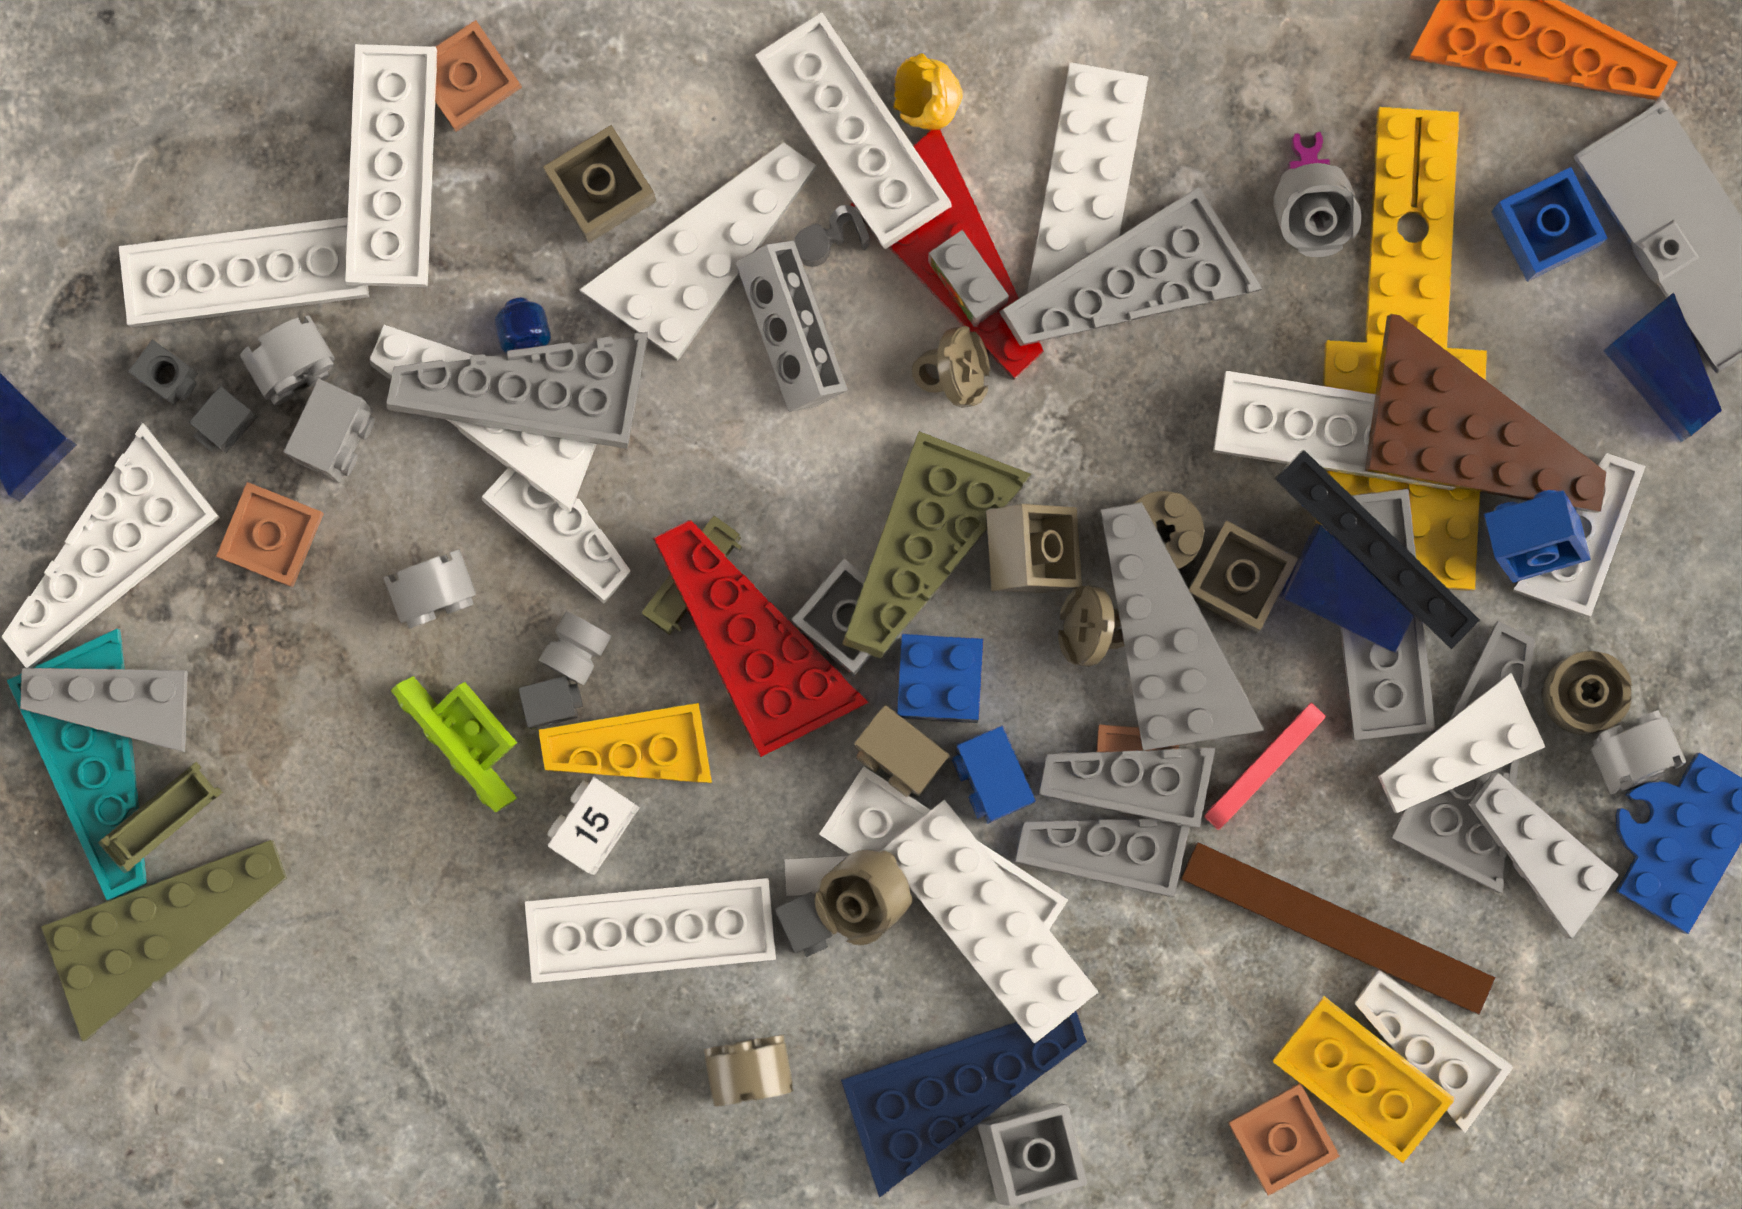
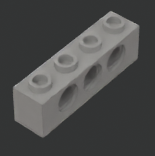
M787 241L766 244L735 262L788 411L792 412L817 407L848 391L795 242Z

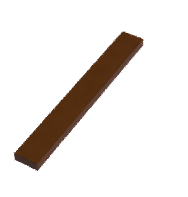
M1199 842L1196 843L1180 879L1477 1015H1480L1496 978Z

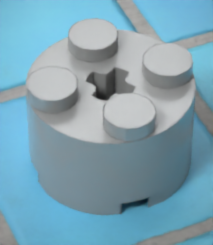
M1312 163L1296 169H1289L1283 173L1281 182L1274 195V210L1281 232L1287 243L1296 248L1299 253L1309 257H1326L1342 250V245L1351 237L1354 239L1361 225L1359 204L1351 183L1342 169L1337 166Z
M305 316L303 324L299 318H295L273 328L258 338L261 343L259 348L252 352L250 347L247 346L240 354L241 360L262 395L267 400L271 399L274 406L291 399L295 395L293 390L305 383L309 387H314L318 378L325 381L329 378L328 370L334 366L333 362L335 361V357L310 316Z
M460 549L449 552L452 558L451 561L448 560L446 554L396 572L398 581H396L394 574L383 577L400 623L406 621L410 629L436 619L434 611L444 607L446 613L450 614L474 605L472 596L477 595Z
M1659 710L1636 719L1637 722L1629 726L1630 729L1623 731L1622 726L1619 725L1598 734L1599 738L1592 741L1594 746L1591 748V752L1610 794H1615L1619 789L1625 791L1664 775V769L1673 766L1675 770L1687 763L1667 717H1661Z

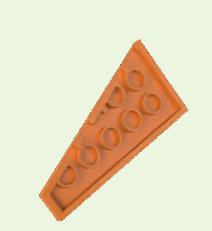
M1439 0L1408 58L1651 100H1658L1678 63L1559 0Z

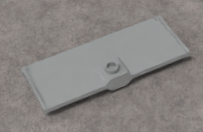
M1659 100L1644 113L1583 149L1573 158L1629 240L1634 256L1649 279L1659 286L1717 374L1742 358V217L1665 100Z

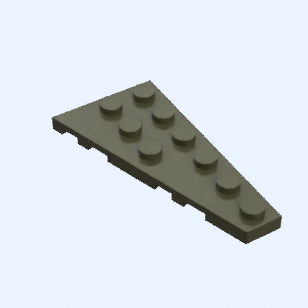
M919 431L842 644L881 659L987 531L986 510L1006 507L1029 480L1031 473Z
M269 840L41 926L82 1042L88 1040L97 1030L124 1011L139 996L150 990L197 952L201 946L218 935L243 912L250 909L287 879L274 840Z

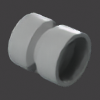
M566 611L555 629L559 637L558 642H549L538 661L584 686L594 667L591 657L601 656L612 636Z

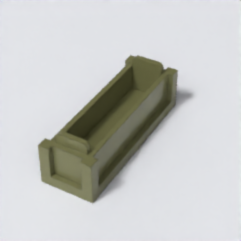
M713 515L702 532L723 552L726 558L733 548L741 551L742 546L738 544L741 540L740 534ZM671 575L667 577L642 611V615L668 635L674 629L679 632L683 630L677 624L688 611Z
M197 761L98 842L124 874L223 793L218 786L214 788L199 771L202 767Z

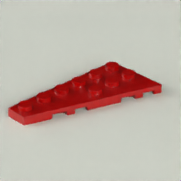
M930 130L913 147L951 201L952 207L888 248L962 326L970 327V333L976 332L981 337L987 352L1015 380L1043 354L1044 350L1040 342L1020 346L999 311L1019 299L1018 294L941 130ZM961 230L966 234L1009 295L1007 305L975 327L928 262L929 252Z
M687 520L653 537L758 756L762 757L869 703L691 520Z

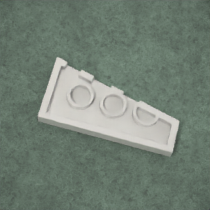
M1606 453L1598 465L1607 472L1601 512L1591 513L1576 510L1580 516L1591 560L1521 580L1515 586L1513 592L1589 619L1591 618L1646 467Z
M508 467L482 496L484 503L603 604L630 575L631 570L603 531L594 523L579 498L575 499L569 514L558 506L557 501L545 492H540L531 486L526 478L511 467Z
M1512 673L1506 675L1491 689L1478 697L1463 711L1378 776L1395 814L1545 748Z
M1379 969L1355 1000V1005L1400 1056L1454 1097V1102L1447 1109V1112L1465 1133L1511 1072L1513 1066Z

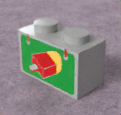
M963 230L929 252V264L974 327L1007 305L1009 295Z

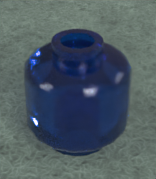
M522 297L514 298L506 302L505 307L495 316V327L500 347L506 354L510 350L546 346L551 341V332L546 312L539 303L528 301Z

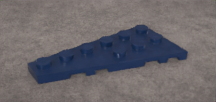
M1077 1011L1073 1012L1035 1044L1016 1021L841 1079L879 1198L1084 1045L1087 1041Z

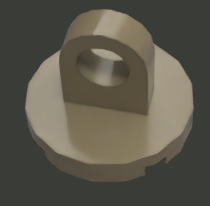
M967 326L946 330L940 339L938 349L924 352L912 366V377L921 389L933 393L945 392L946 397L953 405L961 408L972 407L983 401L988 392V385L983 386L984 376H989L990 371L987 350L981 337L976 332L970 333V327ZM926 363L937 367L940 379H935L928 374Z
M1091 585L1080 586V588H1075L1066 597L1060 611V619L1065 620L1064 630H1059L1058 641L1061 652L1069 663L1085 667L1093 666L1100 662L1108 649H1118L1125 646L1122 628L1114 631L1115 628L1121 627L1119 611L1113 608L1111 598L1104 589Z

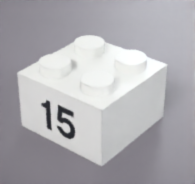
M593 777L590 783L583 780L570 799L575 806L567 818L560 815L556 819L547 835L552 838L548 847L587 873L595 875L640 807Z

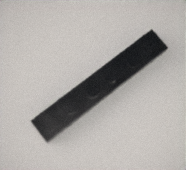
M1302 449L1274 478L1450 649H1453L1480 621L1468 607L1305 450Z

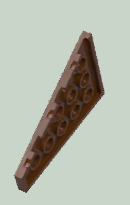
M1397 314L1387 316L1365 471L1526 501L1534 499V496L1542 491L1556 490L1558 492L1563 490L1576 510L1591 513L1601 512L1607 473L1605 470L1402 316Z

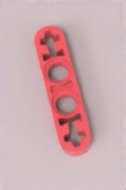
M1312 702L1309 703L1213 804L1203 817L1217 830L1223 827L1326 716Z

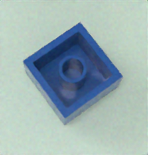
M1572 167L1499 201L1491 211L1527 282L1598 248L1608 239Z
M1556 490L1542 491L1536 494L1532 500L1519 504L1517 502H1506L1496 506L1494 511L1484 514L1495 559L1512 583L1591 560L1580 516L1563 490L1558 492Z
M902 634L897 714L903 719L978 723L983 639Z
M1003 726L956 746L957 756L952 757L953 759L951 760L960 781L968 779L974 793L970 794L968 799L977 819L984 816L989 824L1032 805L1036 801Z

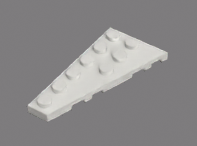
M782 143L579 289L580 293L637 333L648 332L647 340L678 361L740 274L735 262L759 249L814 173L816 165L787 144Z
M384 325L370 357V366L391 380L394 366L437 360L452 362L470 359V356L474 355ZM448 420L458 428L460 433L507 468L511 467L526 478L531 486L540 492H545L558 502V506L570 514L597 444Z
M144 423L141 424L135 433L136 437L125 454L122 453L114 465L115 469L102 489L97 491L64 541L66 543L55 560L50 562L44 572V577L32 595L27 597L2 635L3 640L26 668H33L220 518Z

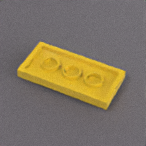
M1325 996L1312 1009L1272 1061L1401 1163L1405 1162L1454 1102L1452 1095Z

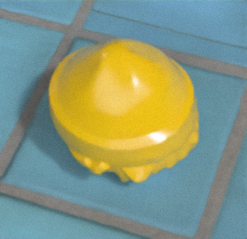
M920 53L917 56L906 59L897 68L893 108L901 112L900 118L911 127H920L927 130H937L946 127L953 119L963 96L960 83L948 66L939 60L927 58L925 54Z

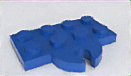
M1700 752L1695 753L1677 786L1667 782H1648L1631 789L1626 794L1630 800H1641L1648 805L1650 814L1645 822H1635L1628 810L1617 808L1616 832L1623 846L1635 858L1615 892L1684 934H1689L1742 843V778Z

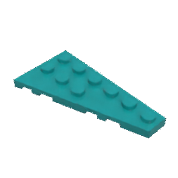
M118 628L34 668L125 669L121 630ZM22 673L7 680L19 709L21 706ZM20 709L106 900H113L147 884L145 858L124 874L98 843L139 809L132 738Z

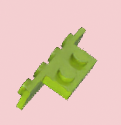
M414 676L396 684L391 689V692L398 699V704L402 710L412 715L424 729L426 738L441 749L450 760L454 771L464 776L476 790L477 797L484 805L490 807L494 812H498L517 799L515 794L492 769L517 742L466 682L456 686L439 704L433 700Z

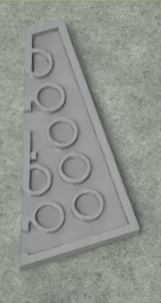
M1198 187L1005 307L999 313L1019 345L1023 346L1258 292L1262 287L1203 192Z
M1139 502L1101 509L1143 751L1264 731V727L1254 712L1143 503Z

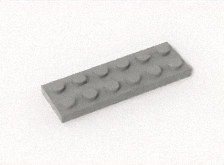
M1409 489L1351 495L1416 557ZM1330 534L1353 740L1436 731L1424 623Z

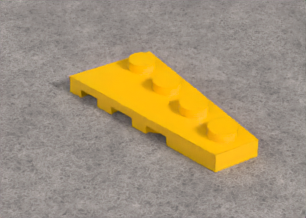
M699 703L539 730L546 771L712 784Z

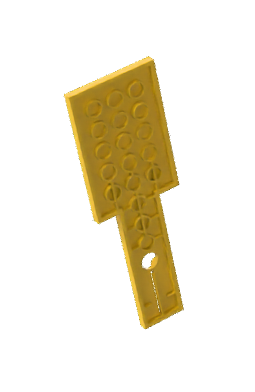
M1379 107L1377 110L1365 343L1332 340L1325 342L1323 386L1376 394L1386 318L1390 314L1402 316L1486 380V350L1447 348L1459 112ZM1419 122H1420V141H1419ZM1418 141H1419V160H1418ZM1417 160H1418V179H1417ZM1416 179H1417V198H1416ZM1416 213L1425 219L1428 225V232L1422 241L1410 243L1405 241L1403 236L1398 233L1397 224L1403 215ZM1326 470L1350 495L1409 489L1416 558L1449 590H1475L1480 492L1460 488L1447 490ZM1315 519L1312 581L1335 582L1330 533Z

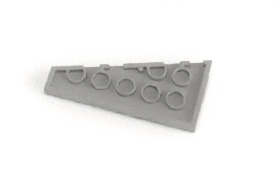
M648 332L634 333L633 337L612 339V336L597 338V342L575 345L568 342L507 351V354L485 357V354L470 356V359L452 362L437 360L394 366L386 403L387 410L628 449Z
M1497 621L1448 721L1509 673H1512L1524 701H1526L1535 639ZM1519 759L1403 810L1390 839L1497 893H1502L1504 881L1502 878L1507 853L1503 847L1498 846L1469 804L1492 773H1500L1516 787Z

